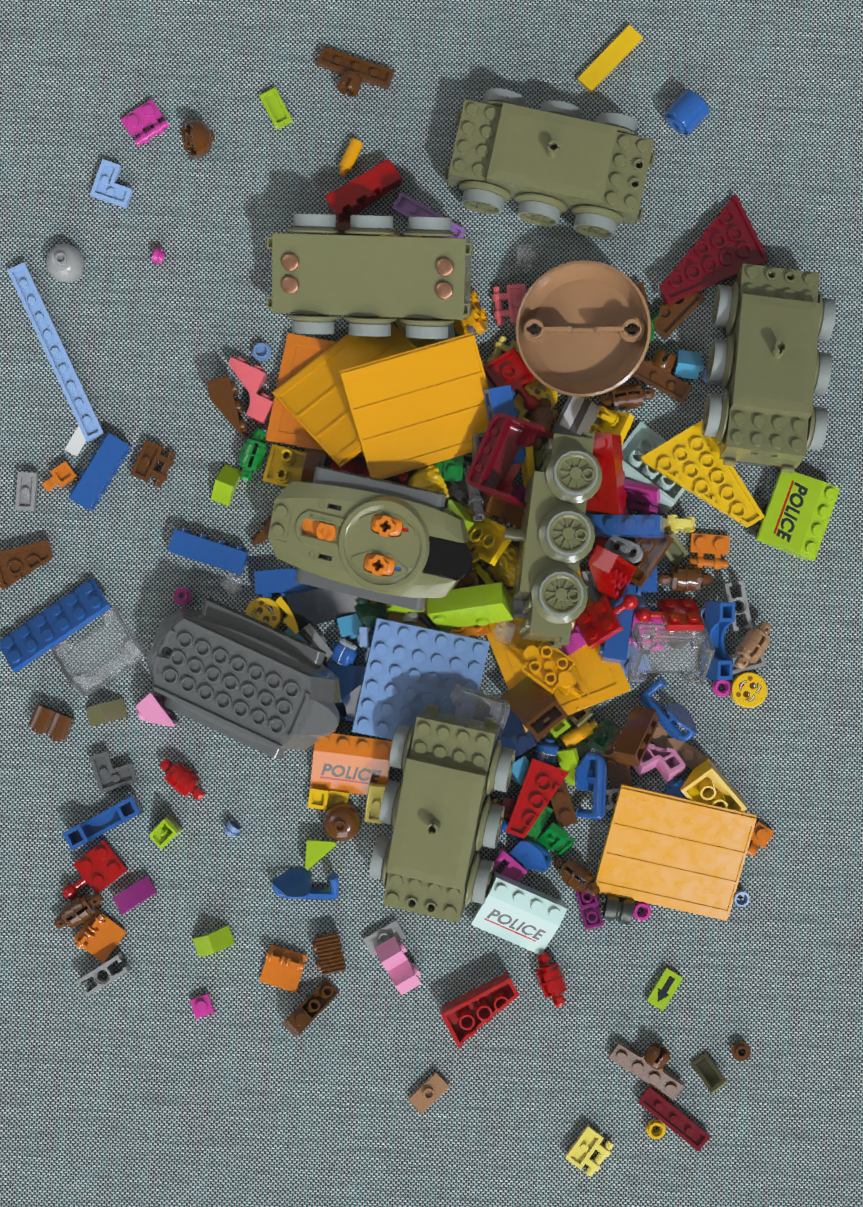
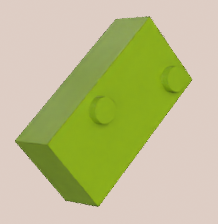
M502 582L453 589L444 598H427V615L440 631L471 625L486 626L489 623L514 620L513 598Z

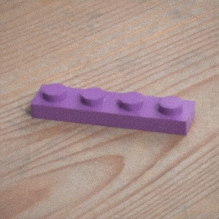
M403 192L399 194L392 206L393 211L408 220L409 217L446 218ZM451 221L450 231L456 233L457 236L437 237L463 238L466 229Z

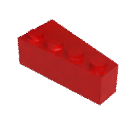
M506 972L439 1007L440 1014L458 1048L469 1037L476 1034L477 1030L485 1023L487 1024L492 1020L495 1014L501 1012L517 998L519 993L509 972Z

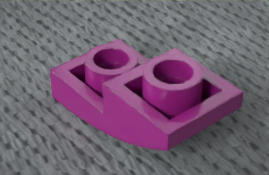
M146 876L112 899L123 915L157 894V891L148 876Z
M580 891L576 892L585 931L603 927L604 922L597 896H592L588 892L584 894Z

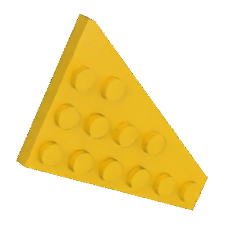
M702 420L640 457L641 462L746 528L765 517L735 468L723 465V459H719L720 444H717L716 438L702 435Z

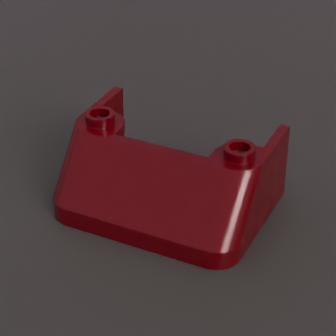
M503 413L495 414L488 424L466 475L467 483L492 497L525 509L526 505L512 496L514 487L505 479L520 446L530 447L534 445L539 435L551 439L554 434L542 425Z

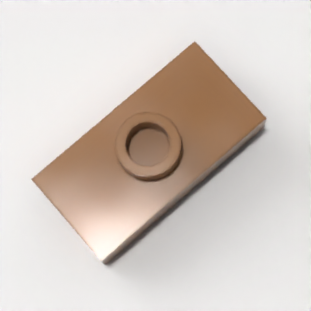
M436 1071L408 1100L422 1114L450 1085Z

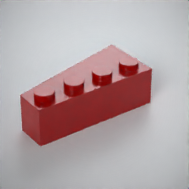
M389 159L380 161L371 170L364 172L352 181L325 196L327 207L333 215H336L337 222L342 221L344 218L346 219L351 217V215L358 214L402 184V177Z
M594 432L592 455H594L601 467L602 481L599 490L592 498L587 500L586 510L629 515L626 506L627 491L624 486L625 471H623L621 435Z
M598 545L589 554L588 565L598 591L620 602L637 567L619 555Z

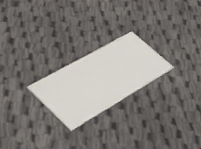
M79 425L64 449L76 457L86 442Z

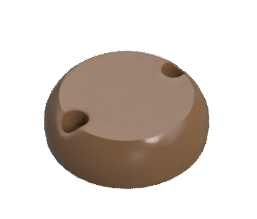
M572 261L561 264L544 273L525 294L516 319L517 345L528 370L546 387L560 394L572 397H593L605 394L625 383L643 362L651 337L650 313L639 288L623 272L610 265L596 261ZM533 324H538L540 328H530V327H531ZM630 324H635V325H636L637 327H639V328H625V327H627V326L630 325ZM530 332H539V333L536 334V335H532ZM627 332H637V333L631 335V334H629V333H627Z

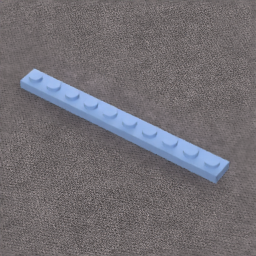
M23 262L8 269L9 276L85 440L89 442L104 435L101 424L26 263Z

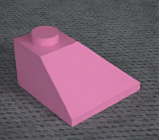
M157 692L148 694L135 706L138 710L136 713L142 721L146 720L149 723L166 726H176L179 724L171 710L162 705L163 700Z

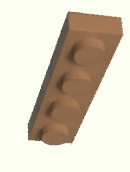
M658 723L651 742L664 749H675L686 766L692 771L708 759V757L685 741L682 742L672 738Z

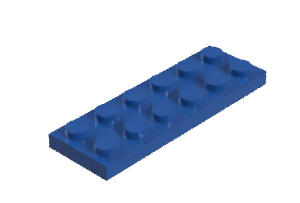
M92 577L0 640V648L12 671L16 673L112 607L97 581Z

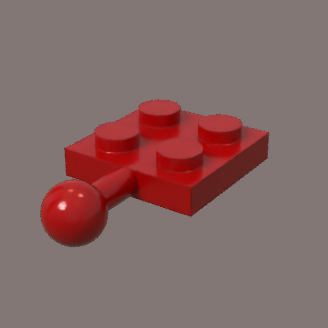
M514 347L483 366L486 376L495 388L511 385L514 392L518 391L524 399L523 405L525 409L532 411L538 407V399L533 395H529L524 386L534 381L535 377L528 370L522 357Z
M605 595L586 607L579 617L576 618L589 648H595L624 629L617 615L626 609L632 610L637 607L638 598L635 595H626L623 598V602L616 607H613L609 597Z
M658 599L656 604L658 611H650L646 607H641L636 611L637 620L643 623L650 619H662L666 631H703L704 622L695 599Z
M103 840L73 864L82 877L74 884H66L62 889V895L66 899H73L76 897L78 889L86 883L89 884L95 893L101 892L128 871V868L106 840Z

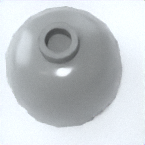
M58 244L48 251L46 267L49 274L55 280L71 283L78 280L84 272L85 260L82 253L76 247L69 244Z

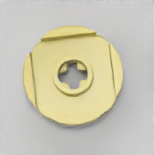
M667 515L665 518L664 533L670 531L678 533V531L683 530L684 533L695 531V517L679 519L678 515Z

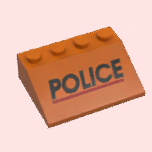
M332 733L322 737L314 744L310 788L368 795L369 783L387 785L393 740Z

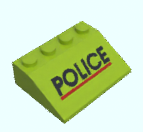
M780 469L764 514L765 517L762 520L755 540L802 560L815 561L840 488L797 472L784 473Z

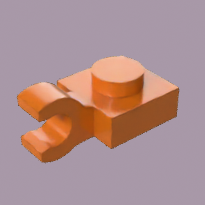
M65 461L50 471L53 477L43 482L42 485L49 492L58 484L63 488L78 477Z
M756 821L747 854L754 856L759 846L765 848L774 831Z

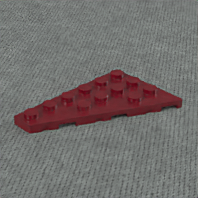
M737 195L731 198L658 288L666 306L737 276L742 264L760 266L769 261Z

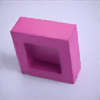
M209 993L190 999L196 1019L215 1012Z

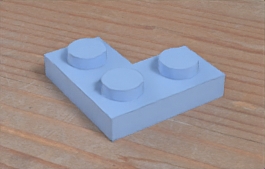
M102 159L90 196L127 209L133 190L116 184L122 167Z

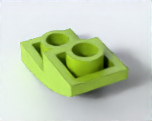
M577 748L561 749L557 752L561 769L569 771L565 778L569 786L575 785V768L580 762Z

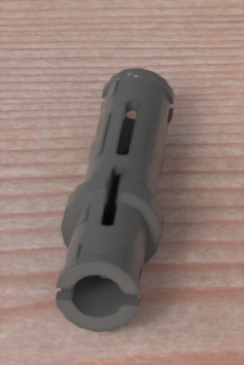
M464 468L463 473L466 481V475L468 472L467 469ZM466 481L469 496L468 505L471 507L472 518L474 521H481V518L484 520L485 514L482 506L484 501L480 496V491L470 486Z

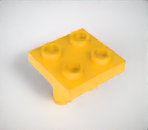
M604 406L599 407L598 411L601 413L596 412V416L600 418L598 425L592 424L590 428L594 431L589 429L588 433L598 432L621 435L623 445L634 416L630 413L609 410Z
M272 444L262 481L286 487L292 481H301L307 453Z

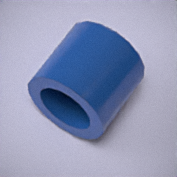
M685 89L664 112V116L673 130L688 136L710 113V109L699 95L690 89Z

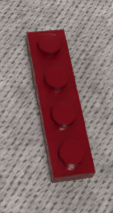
M648 1086L637 1099L640 1105L698 1152L711 1137L710 1134L652 1087Z

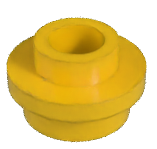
M652 1119L647 1123L646 1132L652 1139H660L664 1136L666 1127L659 1119ZM654 1126H659V1130L656 1132L653 1131L652 1128Z

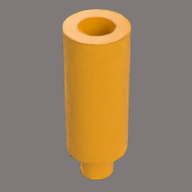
M351 138L338 165L340 167L339 175L345 177L347 172H351L363 147L361 141Z
M595 720L590 723L586 721L580 727L574 728L560 738L568 749L593 734V730L598 725Z

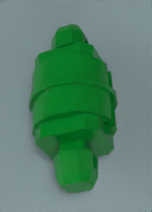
M257 428L252 436L254 439L247 438L246 443L243 442L238 461H240L239 466L244 467V470H241V480L249 482L253 475L251 473L252 470L258 472L259 467L262 468L267 452L265 449L266 444L261 443L265 436L264 430ZM257 443L255 453L252 454L254 444ZM253 456L251 466L247 467L250 457Z

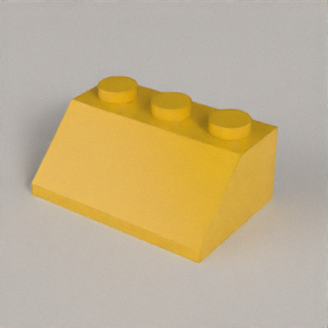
M709 758L693 769L680 789L689 800L742 812L747 810L742 796Z

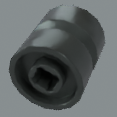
M607 894L602 918L610 921L618 919L620 923L630 925L635 901L628 898L619 900L618 896Z

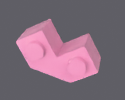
M649 744L639 767L633 766V768L641 776L656 767L667 783L681 775L686 764L675 749H664L656 747L654 744Z
M394 936L374 948L380 962L388 971L395 988L401 995L422 984L419 979L421 973L416 965H412L406 955L407 949L402 941L398 942Z

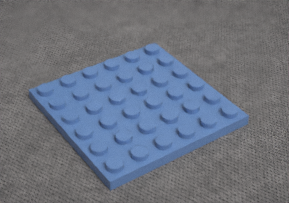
M377 617L351 731L393 740L398 725L402 724L412 727L416 722L417 716L424 708L427 709L428 704L440 706L439 712L473 719L490 641Z

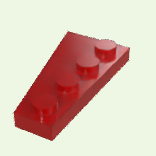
M532 758L506 832L524 839L569 771Z

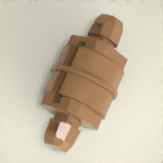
M762 622L757 628H750L744 637L741 638L735 650V653L739 656L734 663L736 668L739 670L745 669L749 663H756L762 654L765 653L771 640L767 636L771 630L770 624Z

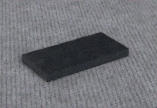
M310 587L286 594V599L296 619L298 629L304 628L309 623L316 625L337 618L371 611L372 608L369 599L318 587Z

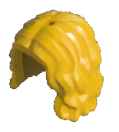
M435 464L416 469L407 479L406 485L447 494L446 499L449 497L447 485Z
M510 542L495 566L490 565L485 569L493 580L514 587L518 547Z

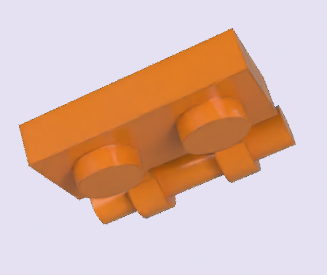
M691 533L689 553H697L696 558H689V566L699 568L713 567V569L717 570L728 568V561L721 560V555L729 554L730 536ZM714 554V559H704L703 555Z

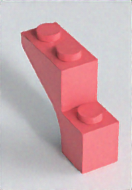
M231 357L229 365L250 395V404L246 415L248 418L265 425L273 406L270 396L263 393L261 396L259 395L267 378L264 372L265 369L257 365L253 367L247 365V361L240 357L236 359Z

